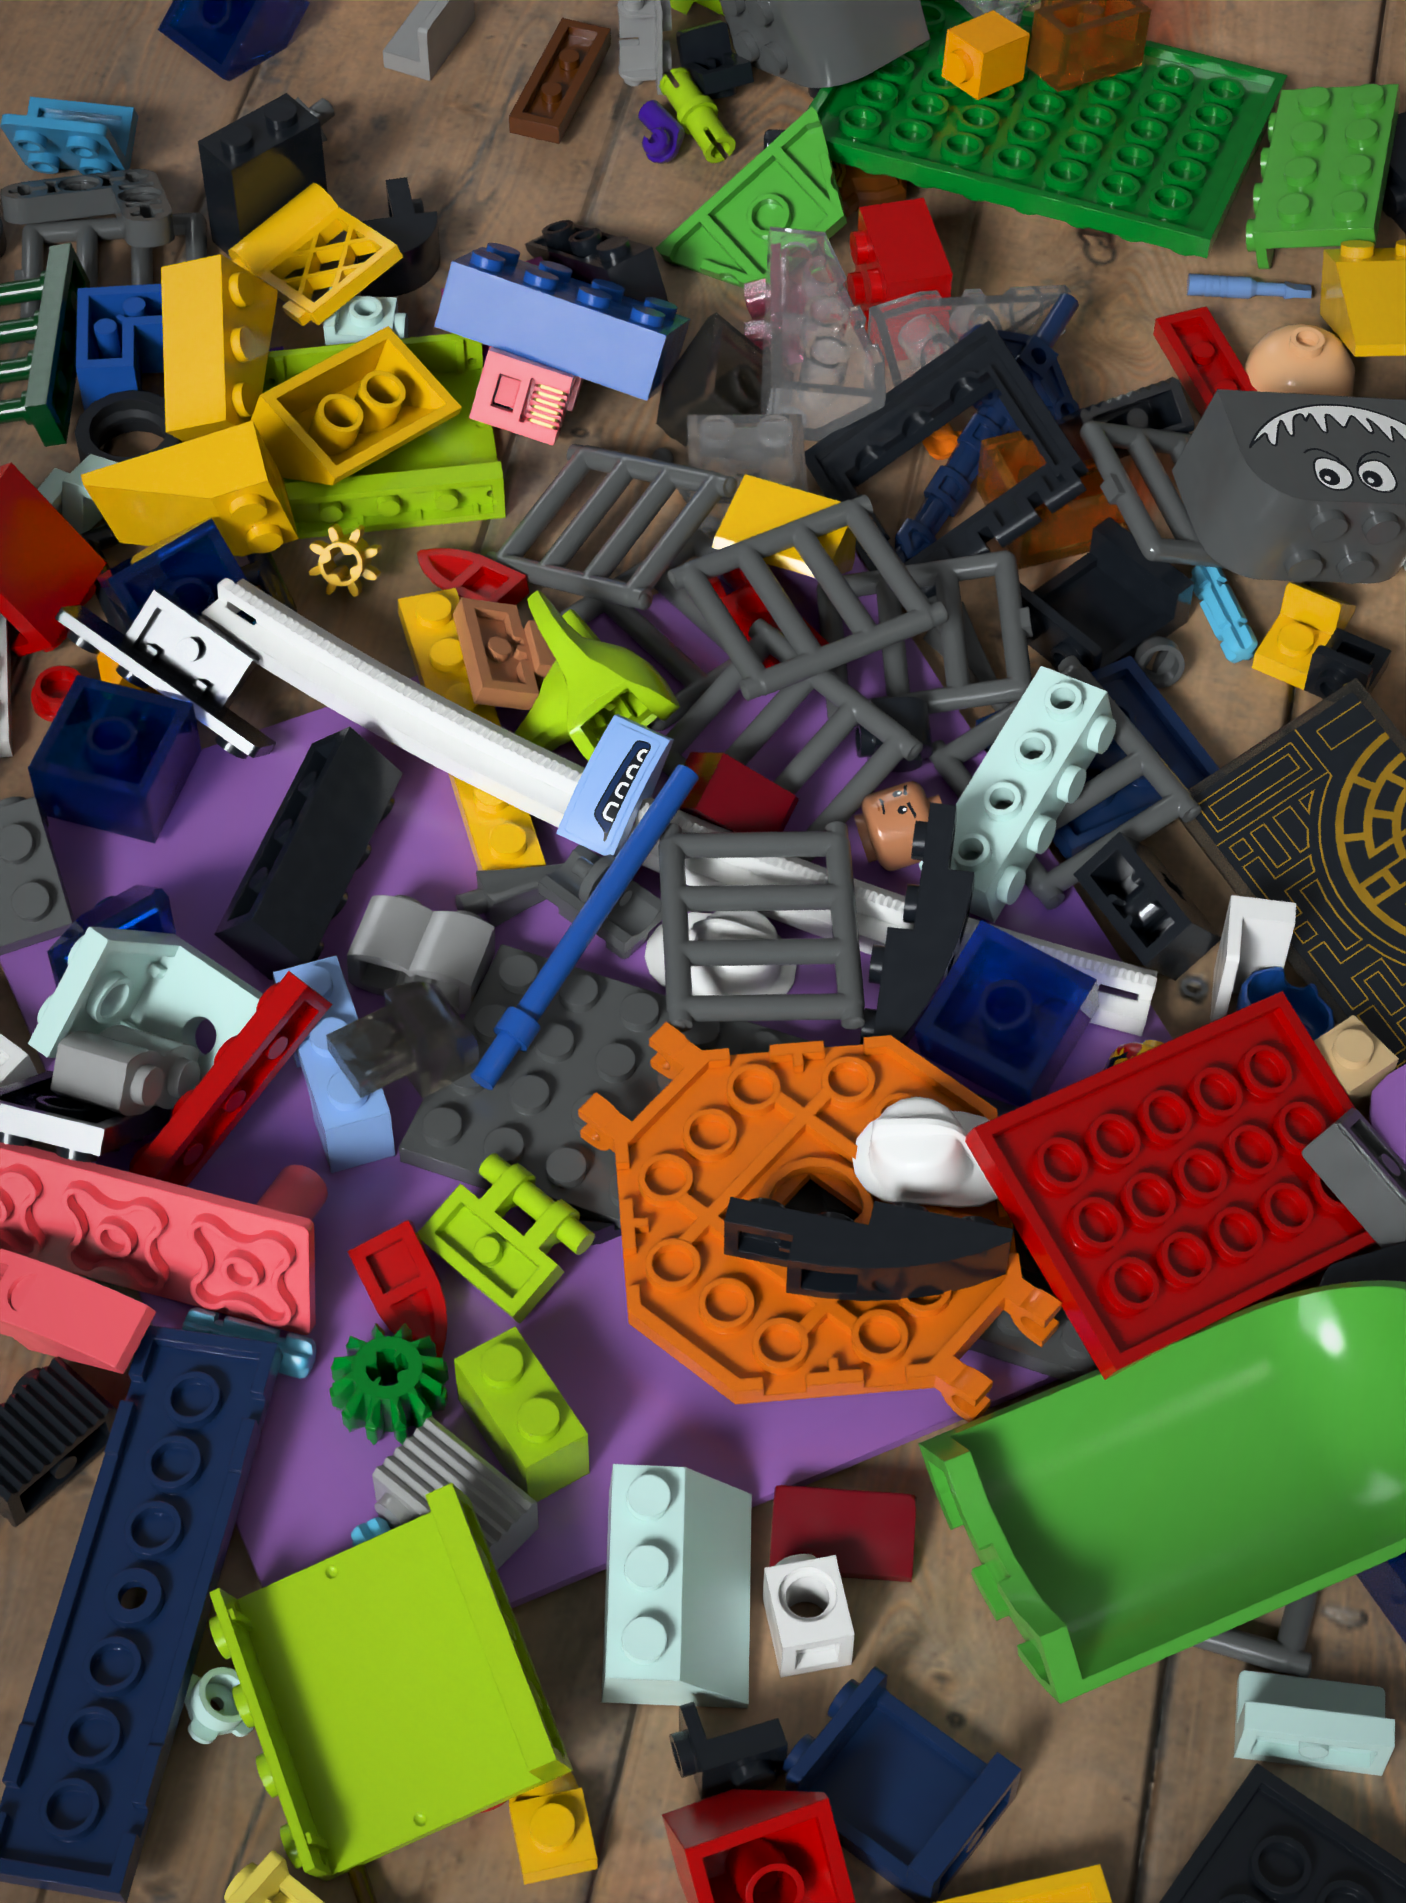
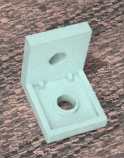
M89 926L85 934L71 948L68 955V967L54 994L49 996L41 1006L37 1017L38 1025L28 1044L47 1058H56L58 1043L73 1032L88 1031L99 1035L108 1027L124 1025L192 1045L199 1050L195 1034L199 1024L207 1018L215 1027L216 1042L212 1050L206 1055L199 1050L197 1063L200 1067V1083L214 1065V1059L220 1047L228 1039L238 1035L255 1014L258 1001L263 993L175 934Z

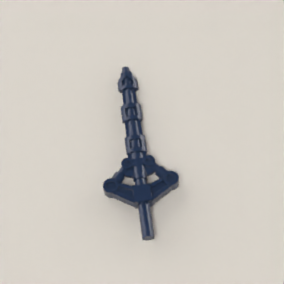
M1065 293L1059 296L1035 334L1027 335L996 329L1056 421L1080 409L1079 404L1071 395L1058 363L1057 357L1059 354L1052 349L1079 307L1078 301L1072 295ZM983 324L975 325L973 328L965 332L960 337L959 341ZM997 388L972 405L977 409V412L973 414L958 437V444L946 465H941L924 490L925 500L914 519L906 518L897 532L895 552L903 564L937 540L935 535L948 516L955 517L971 492V483L983 466L989 464L1005 439V434L1009 437H1015L1022 433L1000 400L999 396L1002 393Z

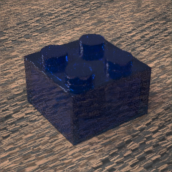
M77 675L28 766L34 795L46 812V815L156 843L202 750L194 704Z
M981 920L914 1029L920 1054L1005 1100L1022 1107L1047 1095L1099 1007L1097 979Z

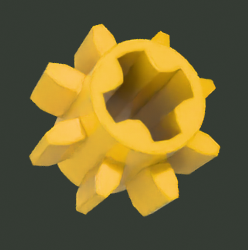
M335 523L328 528V535L332 543L328 544L322 540H315L310 544L309 548L314 553L320 555L318 564L308 572L312 576L321 574L328 582L326 594L331 595L339 586H347L349 593L356 597L362 592L360 576L368 580H376L380 576L381 572L379 569L370 564L372 557L382 549V546L377 544L369 546L362 538L365 526L360 525L351 534H343L342 528L338 523ZM341 550L344 555L354 554L357 558V563L350 570L347 565L337 566L334 562L333 557Z

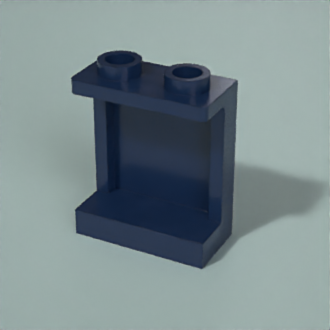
M875 1666L861 1683L851 1679L841 1688L828 1709L827 1715L832 1719L816 1739L808 1733L791 1750L782 1768L787 1773L785 1791L824 1792L829 1798L841 1846L916 1903H933L937 1901L1016 1798L1022 1769L999 1752H996L989 1763L986 1764L890 1694L886 1689L888 1675Z

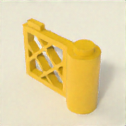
M314 182L228 250L229 256L234 263L278 290L277 297L285 302L282 306L284 312L301 326L306 325L309 321L319 326L403 258L397 244L341 209L333 198L320 185ZM341 232H347L344 242L326 245ZM375 253L365 262L354 264L356 256ZM340 260L338 268L319 272L321 264ZM304 268L302 276L284 279L294 270ZM332 287L317 301H311L314 290Z

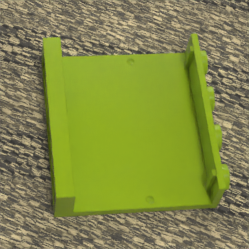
M454 333L400 338L462 406L460 413L334 485L283 478L299 539L329 536L328 528L335 523H338L342 528L343 534H351L360 525L365 526L364 532L506 518L504 478L501 461L497 460L493 427L469 418L483 371L482 343ZM355 343L269 351L262 393Z
M453 1483L425 1494L431 1512L246 1596L236 1599L220 1588L209 1592L217 1616L209 1620L212 1637L221 1655L225 1659L232 1658L240 1684L232 1687L236 1708L248 1728L255 1726L264 1752L256 1756L259 1776L268 1794L272 1798L279 1796L287 1820V1824L280 1826V1836L286 1854L296 1869L303 1867L305 1873L326 1882L349 1872L355 1866L365 1865L573 1771L472 1502Z

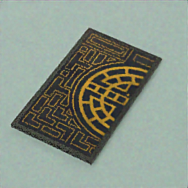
M1355 678L1190 788L1189 791L1192 797L1202 808L1201 813L1190 822H1183L1180 817L1178 819L1237 896L1296 903L1295 927L1286 958L1287 962L1306 986L1312 983L1317 987L1318 996L1333 1010L1336 1026L1352 1015H1355L1399 1058L1396 1069L1406 1064V739L1359 680Z

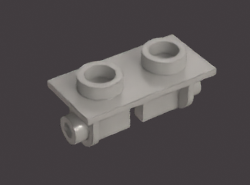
M619 0L617 4L620 39L638 37V39L619 40L618 73L629 86H639L644 81L655 80L657 95H663L659 88L663 73L672 70L669 40H663V31L672 30L670 0Z

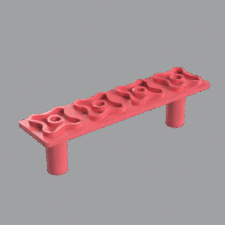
M0 1142L1 1249L27 1256L77 1275L301 1335H309L316 1325L315 1236L312 1220L326 1202L328 1191L325 1182L314 1170L303 1165H289L283 1168L258 1202L251 1204L92 1162L66 1159L54 1152L31 1146H17Z

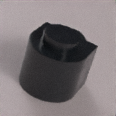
M915 697L871 698L873 704L923 743V749L915 759L908 761L903 758L891 772L902 773L920 768L922 760L927 759L933 754L927 702ZM857 724L855 726L857 756L859 758L867 757L868 761L883 742L860 724Z

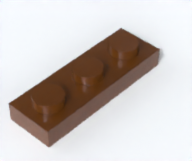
M566 18L561 19L509 115L510 133L560 144L611 46L610 28Z

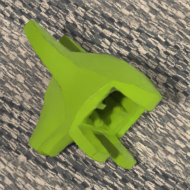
M537 590L527 598L528 606L538 629L556 661L544 678L539 695L528 715L514 734L551 752L560 745L573 740L581 754L589 761L614 715L619 714L647 727L657 717L662 721H666L680 708L667 681L645 659L628 648L602 642L576 611L570 609L561 615L541 591Z

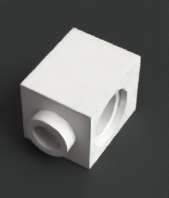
M797 1554L780 1560L775 1566L764 1568L763 1602L780 1677L852 1665L855 1633L836 1555L816 1558L811 1554ZM800 1602H810L818 1605L824 1612L816 1617L805 1618L796 1615L789 1608Z

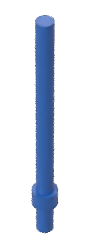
M677 765L516 1008L508 1007L494 1027L493 1031L497 1036L470 1075L483 1088L493 1090L517 1052L527 1051L541 1030L538 1023L539 1019L699 780L698 775L689 767Z

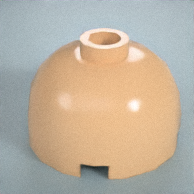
M1299 323L1283 325L1268 332L1250 351L1245 363V371L1249 376L1251 384L1259 392L1353 396L1355 366L1346 345L1335 334L1318 326Z

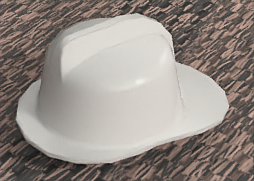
M757 911L688 913L689 940L782 939L771 922ZM661 924L647 940L644 957L649 973L663 987H666L663 928ZM796 965L691 966L692 995L787 994L794 984Z
M911 1097L901 1099L887 1107L879 1118L870 1122L858 1136L855 1143L858 1145L856 1159L852 1157L855 1175L866 1191L884 1202H911L919 1205L953 1208L984 1206L997 1200L998 1197L965 1140L966 1135L974 1127L990 1120L986 1117L967 1112L951 1111L945 1105L930 1098Z

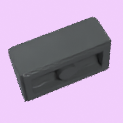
M1352 1107L1303 1149L1302 1156L1382 1249L1406 1242V1165L1361 1113Z

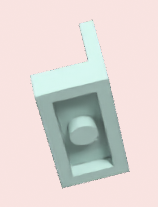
M1247 1670L1239 1674L1236 1695L1234 1758L1378 1776L1383 1775L1395 1748V1719L1385 1718V1691L1383 1688Z

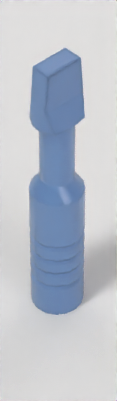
M1192 273L1188 274L1187 279L1188 296L1250 299L1258 295L1290 299L1311 298L1312 295L1311 285L1294 284L1287 281L1284 283L1257 282L1251 277Z

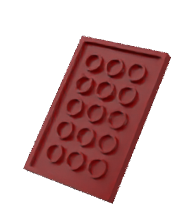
M1283 991L976 1126L966 1135L965 1142L1056 1298L1062 1302L1063 1310L1104 1380L1230 1314L1258 1304L1328 1269L1331 1264L1344 1261L1377 1244L1302 1156L1303 1149L1352 1107L1356 1108Z

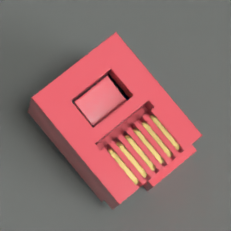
M490 346L469 418L553 446L558 440L566 410L572 412L576 407L584 379Z

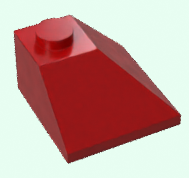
M732 1789L662 1814L679 1881L688 1903H856L829 1798L824 1792Z

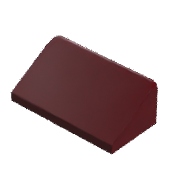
M777 1485L774 1488L769 1567L775 1566L786 1557L797 1554H811L816 1558L836 1555L842 1578L912 1582L917 1497L913 1494Z

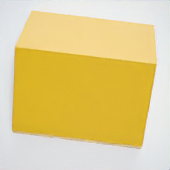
M745 474L714 537L712 548L719 550L838 504L841 501ZM848 526L817 537L842 574L852 570L855 561L856 537ZM794 547L763 558L766 564L815 578Z

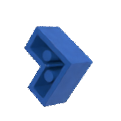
M161 284L78 288L76 372L84 411L93 402L111 393L128 390L142 391V374L164 372Z

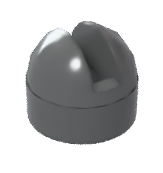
M1153 636L1145 639L1136 649L1135 662L1157 689L1173 685L1182 676L1185 668L1183 655L1177 644L1169 638ZM1159 651L1154 660L1152 670L1146 668L1155 652Z

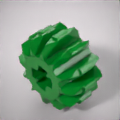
M375 1323L371 1331L372 1340L365 1342L350 1336L346 1344L347 1356L334 1357L331 1372L335 1382L332 1383V1387L329 1389L332 1406L336 1407V1410L342 1411L343 1425L348 1428L349 1433L365 1427L367 1439L375 1445L385 1432H394L396 1440L403 1445L408 1437V1427L411 1425L417 1428L421 1427L426 1418L433 1417L432 1412L445 1410L448 1395L444 1385L449 1380L448 1366L443 1361V1358L436 1357V1345L430 1336L413 1341L412 1330L408 1328L406 1323L401 1326L394 1336H385V1331ZM396 1382V1384L391 1386H382L385 1383Z

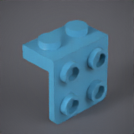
M30 97L27 115L3 114L0 127L24 164L30 169L46 174H55L59 172V169L77 170L81 174L86 175L130 169L138 114L134 107Z

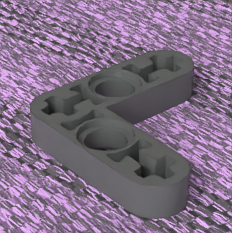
M128 169L27 181L8 185L0 191L4 220L12 224H35L115 214L128 245L141 248L158 247L171 243L175 239L172 208L157 174L151 170Z

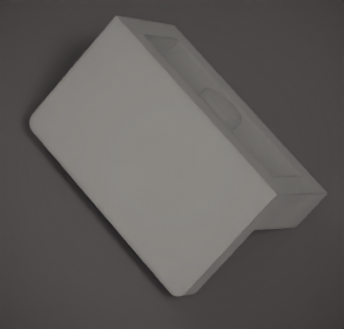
M420 0L384 48V67L431 81L474 22V0Z

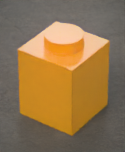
M994 10L947 29L941 76L976 100L1016 84L1024 78L1030 33Z

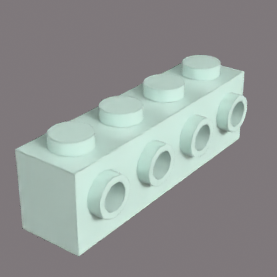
M1040 666L956 803L957 823L951 869L974 872V891L970 913L995 923L1006 904H1013L1019 897L1026 879L1025 871L1036 853H1044L1051 844L1056 830V820L1066 803H1074L1081 794L1086 781V770L1096 753L1103 754L1112 742L1116 730V721L1112 716L1106 690ZM922 860L919 863L920 870H922Z

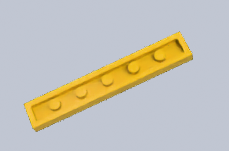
M456 588L399 598L398 614L420 685L501 727L495 706L474 704L453 617V612L460 601ZM448 773L478 871L546 865L530 814Z

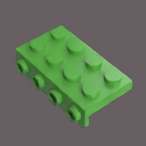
M1364 84L1361 86L1329 88L1316 86L1307 89L1281 90L1277 112H1271L1268 118V140L1270 147H1263L1261 151L1260 167L1263 182L1255 183L1253 190V207L1256 217L1255 219H1248L1246 224V247L1248 252H1256L1259 269H1271L1275 248L1341 246V242L1348 240L1370 241L1376 245L1401 102L1399 84Z

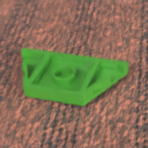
M811 106L655 248L659 255L669 263L767 296L847 224L822 122L817 111Z

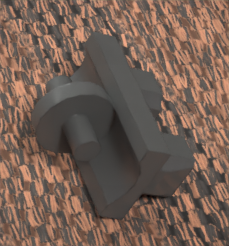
M579 844L559 869L545 875L538 881V892L556 905L559 909V914L572 923L616 857L609 854L601 858ZM632 880L596 935L605 940L606 948L621 959L629 958L647 941L648 932L662 920L661 899Z

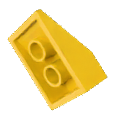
M1406 239L1396 241L1394 248H1374L1375 244L1370 241L1348 240L1341 242L1340 249H1324L1320 299L1321 317L1355 357L1406 356Z
M253 420L81 474L85 489L119 543L243 557L253 553L272 552L282 544L299 539L284 480Z

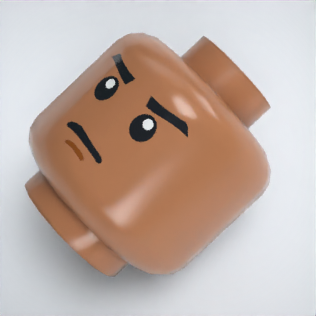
M908 781L867 795L862 801V813L854 815V820L868 863L878 860L880 866L887 871H896L920 863L921 860L911 859L915 822H928L930 802L942 804L939 794L927 798L923 787L919 783Z

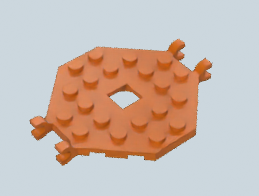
M666 1021L649 1038V1046L657 1051L650 1060V1065L654 1070L668 1079H672V1081L646 1108L631 1121L622 1115L609 1101L595 1092L578 1109L579 1117L587 1123L580 1130L581 1138L599 1150L607 1151L610 1149L615 1153L628 1323L735 1405L936 1388L942 1393L943 1398L952 1410L969 1423L980 1418L990 1407L991 1400L985 1395L991 1390L993 1381L975 1368L967 1366L960 1359L1003 1310L1011 1315L1018 1329L1041 1348L1059 1327V1321L1054 1317L1061 1310L1062 1302L1046 1291L1034 1287L1022 1278L1014 1231L1005 1275L956 1291L950 1290L939 1295L911 1299L903 1298L900 1300L854 1301L786 1293L787 1267L724 1254V1220L730 1197L748 1201L754 1198H767L785 1206L811 1179L860 1214L854 1222L869 1225L874 1201L894 1204L884 1202L865 1190L855 1175L852 1157L856 1159L858 1145L855 1143L858 1136L870 1122L879 1118L887 1107L897 1101L911 1097L930 1098L945 1105L951 1111L967 1112L986 1117L989 1120L998 1117L997 1108L891 1035L863 1037V1044L824 1047V1041L822 1040L769 1045V1052L730 1055L729 1048L701 1050ZM999 1199L984 1206L968 1208L920 1205L932 1213L957 1218L980 1216L995 1222L998 1226L1013 1229L1012 1221Z

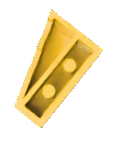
M222 254L161 267L166 433L186 442L249 422L258 398L263 392L278 290Z

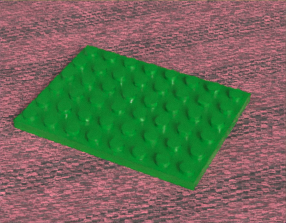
M920 0L930 36L928 41L865 77L843 85L821 88L808 107L809 109L812 106L821 119L831 161L860 168L865 173L872 175L883 174L910 181L918 187L937 188L963 195L972 201H987L1014 208L1022 214H1037L1067 222L1075 228H1091L1118 235L1129 242H1145L1171 249L1179 255H1195L1207 258L1268 128L1269 115L1277 109L1281 90L1285 89L1287 75L987 0ZM994 10L1030 33L1024 78L1016 84L976 100L941 76L947 29Z

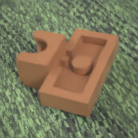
M461 597L453 612V617L474 704L530 711L539 695L544 678L556 661L536 622L528 620L525 628H523L517 605Z

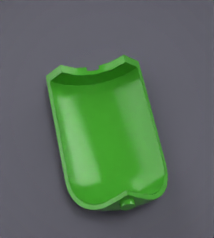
M1385 1280L1346 1282L1279 1296L1230 1314L1104 1380L1097 1369L918 1443L950 1530L964 1525L982 1564L971 1571V1575L996 1621L1010 1616L1026 1641L1017 1645L1018 1656L1036 1680L1059 1704L1406 1552V1282Z

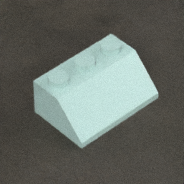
M613 1464L608 1506L601 1703L680 1706L694 1702L695 1706L748 1708L752 1494L687 1467Z

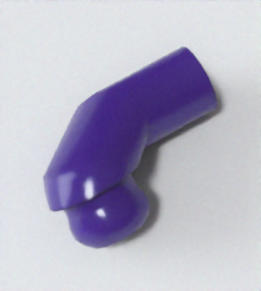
M650 100L641 107L638 113L639 120L652 133L650 139L645 136L643 137L642 147L649 160L654 163L663 164L672 161L677 156L685 137V130L658 101Z

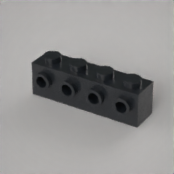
M350 726L312 743L214 934L269 980L274 979L273 972L316 961L324 949L323 935L330 921L338 915L347 902L348 893L346 889L354 872L364 864L371 853L372 846L369 842L377 825L390 813L395 803L392 795L403 773Z

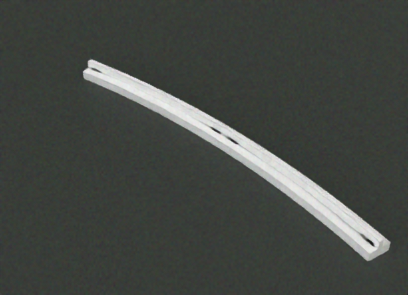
M224 578L217 584L218 599L202 612V617L260 658L257 663L258 665L405 751L559 828L570 799L585 769L584 767L540 747L418 684L319 627L243 578L236 584L228 578ZM241 610L256 619V624L252 625L237 615V613ZM643 799L635 818L636 823L632 826L628 838L655 799ZM681 810L677 811L670 822L679 825L682 828V833L732 832ZM658 840L642 866L660 873ZM798 857L685 859L686 884L689 886L828 884L827 868ZM854 878L860 951L871 955L873 944L885 945L887 927L914 930V924L903 922L905 896ZM830 910L757 911L766 917L822 938H833ZM969 917L960 950L948 981L1060 1015L1142 1036L1156 986L1158 971L1080 951ZM1102 984L1138 994L1137 1000L1098 991L1099 985Z

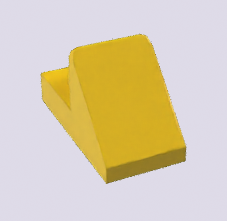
M1289 581L1285 588L1280 614L1256 650L1252 668L1304 690L1312 654L1317 646H1326L1336 628L1345 629L1355 612L1356 605L1303 583Z

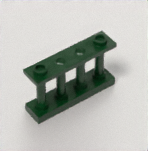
M71 243L49 247L46 270L41 272L40 277L0 283V306L41 300L40 310H36L33 317L0 322V345L35 339L34 348L29 350L27 357L0 361V384L28 380L27 391H23L20 398L0 401V424L25 420L28 425H34L45 447L67 444L77 377L78 288H90V281Z

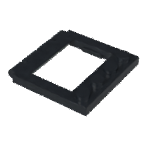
M989 320L801 454L802 459L825 497L841 502L852 500L863 495H860L856 487L994 389L1000 390L1002 395L999 398L1027 441L1032 439L1038 448V452L1047 463L904 563L905 566L990 553L991 550L986 543L994 537L1000 546L1005 548L1042 522L1041 517L1035 510L1041 504L1045 503L1049 511L1054 514L1084 493L1087 489L1080 480V477L1089 472ZM873 510L871 518L888 541L891 538ZM856 539L855 548L868 570H878ZM935 585L920 587L928 599L936 596Z

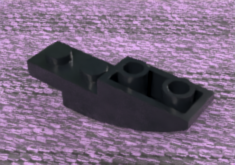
M930 802L928 822H915L911 859L922 860L923 863L920 885L907 884L903 922L914 924V930L887 927L885 945L873 944L869 983L880 984L877 1009H864L865 1025L861 1029L860 1044H863V1037L891 1035L904 1045H907L931 1012L945 987L956 961L968 923L974 891V872L951 869L957 823L956 805Z
M730 1197L724 1220V1254L787 1267L786 1293L854 1301L900 1300L903 1298L911 1299L939 1295L950 1290L956 1291L1005 1275L1013 1229L998 1226L995 1222L980 1216L957 1218L932 1213L926 1208L911 1202L888 1204L874 1201L869 1225L856 1223L848 1216L836 1212H822L817 1215L788 1209L781 1203L767 1198H754L748 1201Z

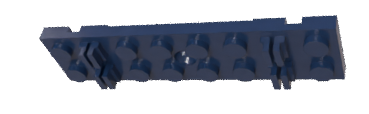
M149 1325L142 1338L128 1375L131 1379V1384L125 1401L120 1400L89 1507L24 1716L19 1724L2 1779L6 1787L0 1803V1882L127 1903L211 1610L212 1600L209 1592L217 1589L283 1358L278 1343ZM141 1587L147 1590L146 1599L139 1607L127 1609L121 1605L122 1597L129 1589Z

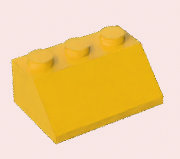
M387 326L260 394L250 421L253 420L282 478L334 485L457 416L462 406L393 330Z

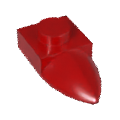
M451 548L423 549L417 552L419 565L430 581L441 590L456 588L459 599L462 597L517 605L529 594L528 581L525 574L483 555Z
M406 1220L348 1250L347 1252L377 1313L389 1330L396 1334L401 1326L406 1323L408 1328L412 1330L413 1341L430 1336L436 1345V1357L442 1358L448 1328L446 1301L440 1285L442 1281L413 1222Z

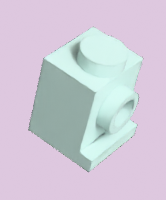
M355 296L324 321L325 346L357 343L387 326L399 338H408L407 313H398L396 297Z

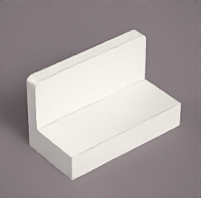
M1231 895L1214 967L1210 1023L1227 1015L1231 994H1239L1241 985L1252 972L1271 967H1282L1284 969L1295 927L1296 903Z

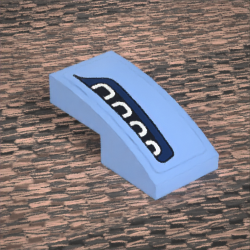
M619 714L614 715L582 773L556 834L603 856L611 854L616 857L628 839L643 799L651 798L674 739Z

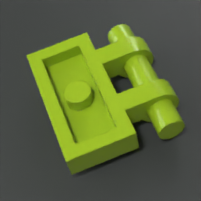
M492 1153L483 1161L479 1168V1174L492 1184L487 1192L479 1199L460 1183L418 1231V1234L426 1246L520 1324L564 1273L562 1268L546 1255L555 1244L562 1242L575 1254L581 1255L591 1246L595 1234L579 1221L580 1213L563 1199L555 1202L535 1185L536 1177L519 1163L510 1165L497 1153ZM516 1206H519L536 1221L524 1236L503 1219L505 1214Z

